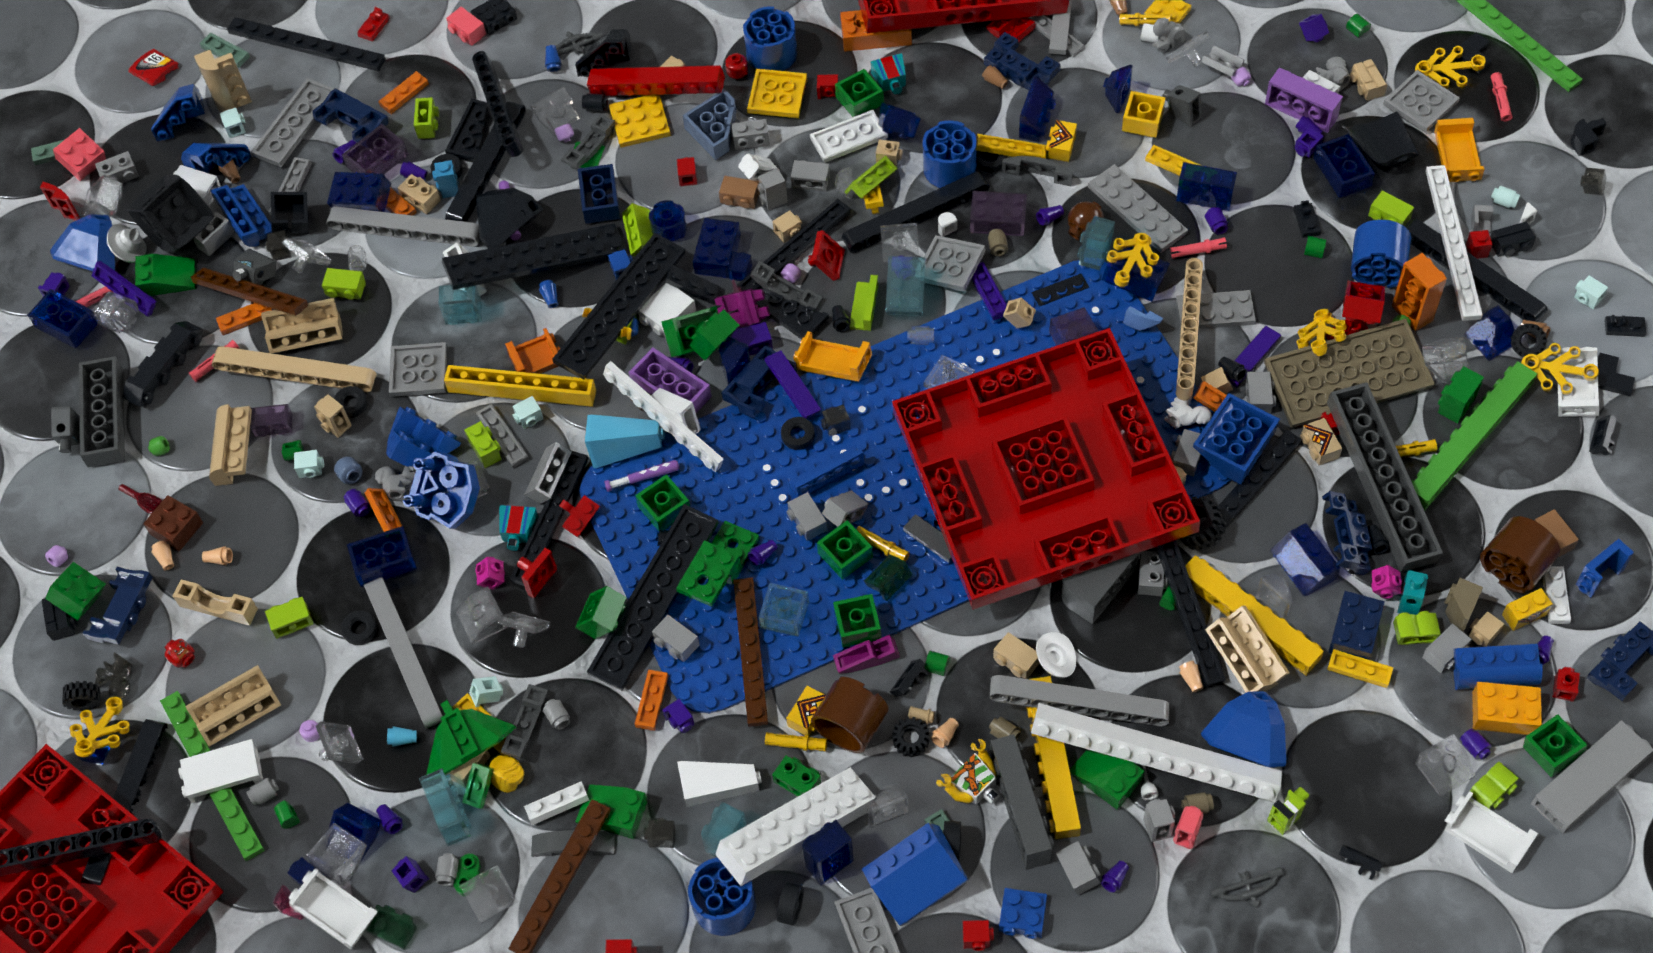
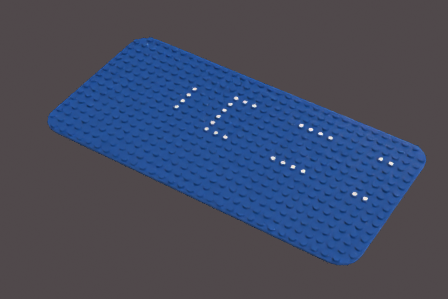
M1083 258L1000 292L1006 304L1008 301L1023 298L1036 310L1033 321L1029 326L1017 329L1004 317L993 321L985 304L980 300L872 345V357L859 382L812 372L799 376L821 408L820 413L807 419L812 423L815 432L814 440L807 448L801 450L790 449L781 439L783 424L790 418L802 417V415L780 384L758 395L764 399L765 407L755 418L740 413L738 406L732 404L698 419L701 430L696 435L724 459L721 467L716 472L707 468L703 461L697 456L692 455L686 446L678 443L671 433L665 432V439H662L661 448L599 468H593L592 465L583 476L579 491L581 499L585 495L601 506L591 519V524L628 600L660 547L657 546L659 531L639 509L635 495L665 475L633 484L621 485L612 488L610 492L606 490L604 483L606 480L613 481L626 477L628 474L677 460L679 470L667 474L669 478L687 497L690 507L719 521L718 526L708 541L709 543H712L724 521L758 534L760 539L756 546L769 540H773L776 543L778 549L762 565L756 566L748 558L737 579L753 577L766 692L833 662V655L853 647L842 648L834 614L833 602L872 594L881 627V638L887 635L892 636L969 601L953 559L948 563L903 531V527L915 514L927 522V512L931 505L893 413L892 401L1110 328L1170 457L1172 451H1177L1178 447L1175 446L1178 435L1182 436L1184 429L1201 434L1208 423H1194L1190 426H1181L1175 429L1164 420L1168 416L1166 410L1173 407L1171 402L1177 397L1178 358L1156 325L1143 330H1137L1123 324L1126 310L1130 306L1144 314L1148 312L1129 283L1125 287H1119L1114 283L1115 275L1119 270L1114 265L1101 259ZM1075 275H1083L1089 288L1040 307L1031 293ZM1083 283L1080 286L1073 285V287L1076 289H1080L1083 287ZM1067 287L1064 292H1057V294L1060 296L1065 295L1067 293ZM1049 294L1047 299L1040 298L1042 302H1049L1051 295ZM1195 384L1191 404L1189 405L1192 409L1197 406H1204L1193 399L1198 390ZM795 428L791 431L790 435L795 439H800L805 435V431L801 428ZM855 446L857 450L861 448L864 452V465L809 493L822 514L825 508L824 504L830 497L833 498L841 493L852 490L868 503L862 518L851 523L855 529L858 526H862L881 538L896 543V546L910 552L908 560L902 563L894 557L884 555V552L872 546L873 558L842 580L818 554L817 542L836 529L837 526L823 515L827 521L826 532L809 541L803 535L800 536L796 529L797 524L794 520L791 521L786 512L788 510L787 502L797 498L790 488L788 481ZM1201 455L1194 477L1186 476L1184 488L1190 500L1195 496L1199 499L1200 496L1204 497L1221 489L1231 482V479L1223 476ZM937 521L935 522L934 525L931 524V523H929L930 525H932L934 528H936L937 530H939V531L941 532L940 527H939ZM731 542L728 547L736 548L738 543ZM702 578L698 581V583L700 585H705L708 583L709 580L707 578ZM725 583L712 607L678 593L666 616L670 615L698 636L699 647L683 662L679 658H673L666 648L658 647L653 641L654 637L649 644L661 671L668 673L667 684L676 699H680L686 708L694 712L709 714L728 709L745 701L734 584L732 586Z

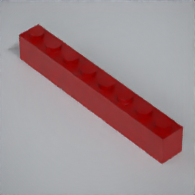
M721 65L591 69L587 87L590 93L604 94L605 96L722 93L725 75Z

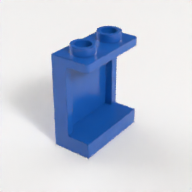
M1617 539L1584 567L1576 582L1579 590L1592 597L1603 579L1600 574L1608 568H1611L1617 575L1621 574L1634 552L1620 539Z

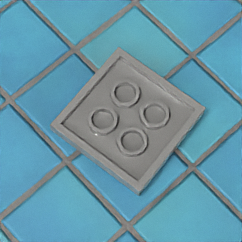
M1416 70L1384 100L1383 105L1393 112L1398 111L1399 116L1426 133L1437 123V120H1440L1459 102L1460 97Z
M935 235L914 275L915 281L966 291L986 251L985 245Z
M446 342L391 346L390 397L446 393L444 382L447 366Z

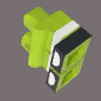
M1299 787L1294 793L1289 789L1284 804L1277 800L1272 805L1267 821L1283 835L1300 819L1309 794L1302 787Z

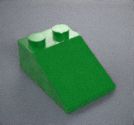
M161 254L135 256V286L147 295L156 296L195 290V283L191 279V276L195 274L194 258Z
M717 306L661 321L671 357L694 351L689 346L693 341L691 337L715 312L718 313Z
M1088 749L1069 770L1071 776L1116 810L1122 806L1139 786L1144 776V770L1131 761Z
M589 785L586 792L589 801L582 803L575 822L579 823L590 801L593 799L611 809L600 830L634 839L648 803L645 793L626 787Z

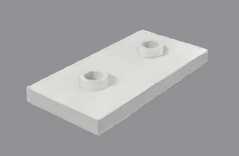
M874 110L810 134V139L824 163L888 138V134Z

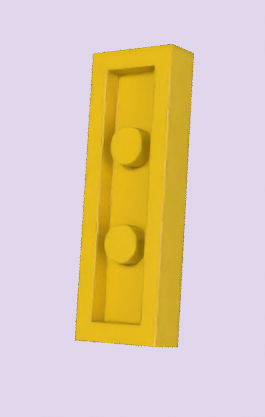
M1333 649L1327 670L1388 688L1393 667Z

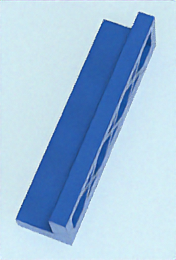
M854 446L788 481V484L796 497L807 492L811 493L864 465V452L861 448L857 450Z

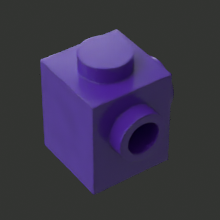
M1312 14L1299 22L1306 41L1319 42L1324 39L1323 36L1329 33L1327 23L1322 14Z

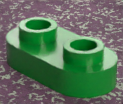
M465 854L459 860L454 888L461 896H469L476 889L481 863L474 854ZM468 861H472L470 866H466ZM463 881H468L465 886H461Z

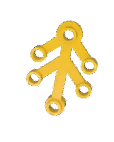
M1455 46L1441 64H1435L1437 60H1442L1445 57V50L1437 48L1427 61H1420L1416 65L1415 71H1420L1447 89L1450 81L1448 78L1441 77L1436 73L1441 71L1455 80L1458 87L1463 88L1467 85L1468 79L1454 70L1472 68L1475 71H1480L1485 67L1486 59L1482 55H1475L1471 61L1452 63L1456 58H1460L1463 55V48Z
M1137 233L1133 239L1129 240L1115 239L1113 244L1115 250L1121 251L1123 248L1135 246L1133 250L1123 252L1110 250L1107 254L1106 259L1111 263L1128 258L1123 269L1115 275L1114 283L1117 286L1125 287L1128 285L1130 280L1129 273L1135 261L1143 277L1148 278L1151 276L1153 268L1146 265L1140 252L1141 250L1144 251L1147 256V262L1150 265L1158 263L1159 255L1152 252L1150 248L1151 238L1147 234Z
M1320 309L1314 313V321L1298 330L1300 339L1296 343L1298 349L1309 346L1308 342L1317 336V339L1311 343V348L1316 356H1322L1326 354L1328 348L1325 341V333L1334 336L1337 342L1344 341L1346 339L1344 331L1347 329L1346 321L1333 318L1332 313L1328 309ZM1326 324L1334 325L1336 329L1326 326Z
M1552 343L1549 348L1538 355L1528 354L1521 361V364L1537 373L1536 377L1540 381L1543 391L1552 390L1553 382L1546 378L1541 369L1549 370L1561 386V392L1565 395L1572 393L1573 386L1570 382L1566 381L1560 372L1580 375L1588 381L1595 380L1599 374L1598 367L1594 364H1587L1584 368L1564 365L1570 359L1579 358L1581 351L1577 346L1570 347L1569 351L1555 360L1545 362L1543 360L1549 356H1557L1561 352L1560 345ZM1557 347L1558 351L1553 352L1551 348ZM1577 350L1578 354L1572 355L1571 351ZM1533 361L1535 365L1528 366V362ZM1592 371L1594 375L1588 376L1587 372ZM1548 382L1551 386L1546 388L1543 384ZM1569 386L1570 390L1565 391L1563 390V387Z
M111 697L106 700L107 711L97 725L93 721V715L90 710H84L80 713V721L85 723L89 731L87 738L83 736V729L80 724L70 726V735L75 737L77 741L74 746V752L77 756L88 757L95 752V749L105 746L116 748L120 745V737L112 733H128L130 731L129 722L123 720L117 724L106 726L114 715L122 711L123 704L121 698ZM112 734L106 739L96 741L99 737Z

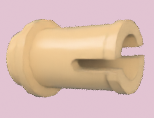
M913 706L910 707L909 719L916 717V720L921 719L926 725L932 724L934 721L935 712L931 711L930 708L925 710Z

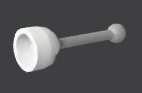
M1141 765L1142 770H1144L1145 784L1141 787L1142 799L1153 800L1158 797L1157 788L1154 784L1149 783L1146 766Z

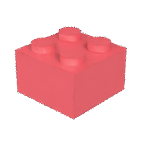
M80 128L53 149L55 158L79 181L96 169V163L106 160L104 150Z

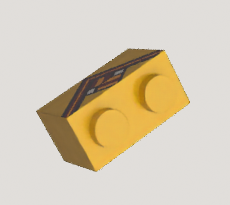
M1056 120L1055 126H1051L1049 135L1051 141L1047 140L1046 151H1049V159L1069 162L1076 137V123Z
M1542 588L1508 603L1502 616L1511 629L1515 631L1548 615L1553 603Z
M806 686L786 718L787 726L803 735L810 736L811 732L816 731L811 723V718L826 695Z

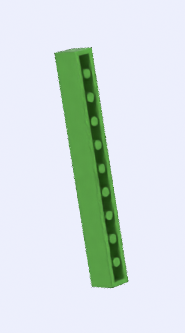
M1518 361L1513 367L1509 366L1504 373V378H1499L1494 384L1492 392L1488 391L1484 395L1483 402L1481 404L1477 403L1473 408V414L1470 417L1466 416L1464 418L1461 428H1456L1452 432L1449 442L1445 441L1439 448L1440 452L1437 455L1433 454L1429 459V465L1426 468L1422 467L1417 474L1418 478L1415 481L1411 480L1424 511L1532 386L1537 376L1536 372Z

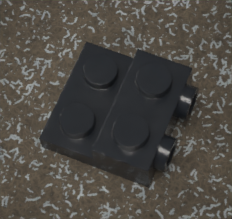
M488 0L471 10V14L484 23L485 30L489 35L517 20L516 11L507 0Z

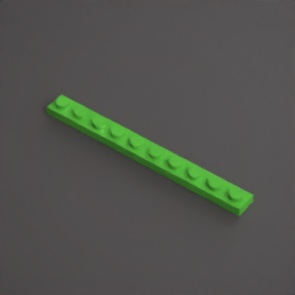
M1456 0L1566 91L1570 92L1581 84L1582 78L1486 0Z
M176 691L160 700L189 757L211 751L199 732L196 723L187 711L186 704L180 693ZM231 787L209 793L243 858L248 861L265 851Z

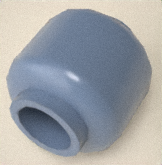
M350 456L338 460L334 467L336 476L347 485L356 483L361 478L363 472L359 463Z

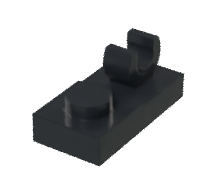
M1306 200L1301 201L1300 205H1294L1293 210L1302 238L1319 236L1321 229L1312 203Z
M1612 315L1606 316L1604 319L1606 335L1645 337L1646 335L1645 317Z
M1610 414L1596 421L1589 452L1593 455L1599 452L1606 456L1612 454L1613 451L1608 447L1615 444L1610 440L1616 422V417Z
M921 659L911 661L890 690V693L895 697L905 696L912 689L911 684L913 682L922 684L923 681L919 679V673L922 676L928 675L927 670L921 669L925 663Z
M1343 844L1339 855L1343 856L1342 860L1350 864H1354V862L1363 864L1359 869V875L1362 874L1364 869H1369L1371 871L1370 880L1374 878L1375 870L1380 872L1383 865L1382 861Z

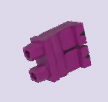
M752 288L715 298L718 313L723 309L726 312L738 309V311L728 313L739 324L738 328L758 323L770 315L768 306L758 308L757 301L765 299L763 289L753 290Z

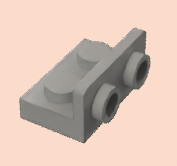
M1213 46L1210 54L1204 55L1201 62L1232 77L1236 70L1242 67L1244 59L1220 47Z

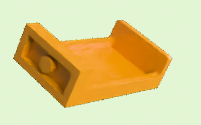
M1473 118L1437 120L1434 133L1441 165L1446 167L1449 182L1482 180L1485 169L1484 166L1480 165L1472 131L1474 126Z
M808 331L805 337L801 339L798 351H795L793 359L797 370L859 382L872 357L870 342L863 341L860 348L813 339L812 332Z

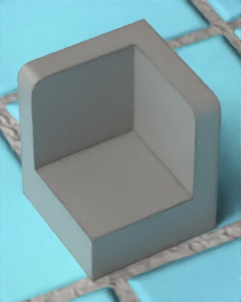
M1474 205L1471 214L1472 232L1488 230L1490 234L1493 206Z

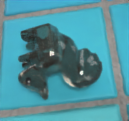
M114 652L115 662L109 664L104 661L105 669L98 668L96 670L95 684H98L101 688L111 680L112 682L108 687L109 696L124 699L130 692V683L128 681L131 678L133 665Z

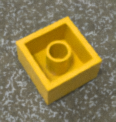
M1131 91L1123 116L1122 131L1156 138L1164 113L1166 98Z

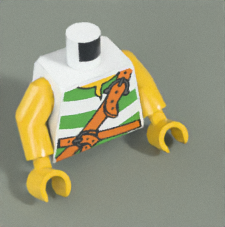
M978 739L980 743L978 749L974 743L971 744V749L978 751V755L974 753L952 777L948 774H941L945 782L937 780L936 784L939 787H945V791L955 801L972 802L977 805L985 798L993 804L1000 796L993 789L996 785L997 774L987 750H984L986 747L985 741Z

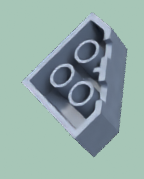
M723 89L722 93L715 94L682 115L685 130L714 160L730 151L733 134L732 123H735L737 113L735 99Z

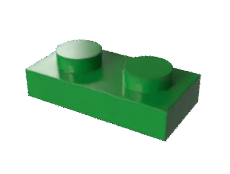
M479 763L472 764L462 803L479 809L484 808L494 768Z

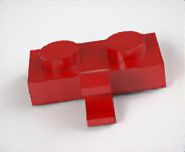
M585 495L576 507L563 500L559 506L569 512L570 515L562 527L579 538L601 506Z

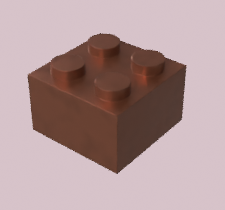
M167 495L143 525L151 536L160 541H166L167 544H170V547L179 552L200 528L203 521L195 510Z

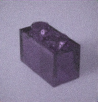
M288 404L251 408L250 428L255 437L292 433L293 413Z

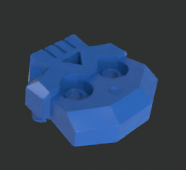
M434 452L423 459L416 458L414 462H418V464L413 463L416 472L410 493L404 496V499H408L403 500L404 506L414 507L416 515L422 518L437 520L449 529H456L473 514L480 490L475 465L459 462L456 456L445 452Z

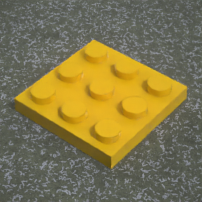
M756 69L747 112L751 114L799 118L807 82V73Z
M646 95L609 104L612 119L615 120L614 127L620 148L671 136L660 95Z

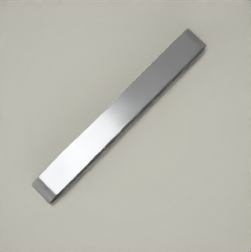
M332 207L326 222L329 228L338 231L446 244L458 242L462 246L470 247L477 246L480 239L479 225L476 223L345 207Z
M380 577L364 584L425 728L427 729L442 722L441 717L443 715L383 578Z
M1003 675L991 677L990 699L996 702L1037 708L1038 704L1041 703L1080 715L1153 726H1166L1169 724V703L1165 700Z

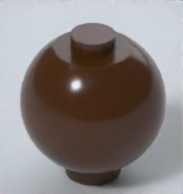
M1094 201L1080 202L1074 205L1068 214V225L1070 227L1068 233L1076 240H1080L1081 237L1088 238L1096 235L1104 224L1101 206Z

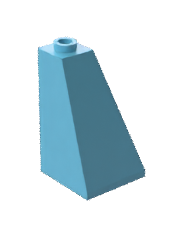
M587 415L585 444L593 468H599L661 448L662 439H665V431L656 420Z

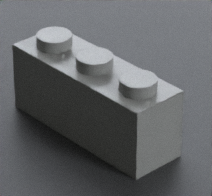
M557 442L546 447L524 495L539 504L549 500L570 457L571 451Z

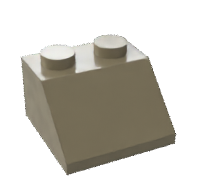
M1459 578L1457 584H1452L1444 603L1448 605L1445 613L1450 623H1453L1464 632L1483 587Z

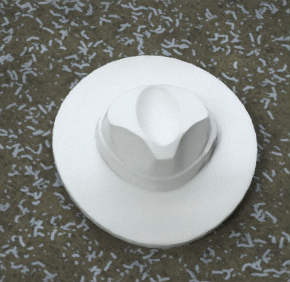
M116 224L107 233L108 247L119 259L134 263L135 256L146 254V244L137 228L129 229L123 225Z
M1050 632L1038 639L1036 653L1042 667L1049 674L1058 678L1070 676L1076 667V653L1069 638L1061 633Z

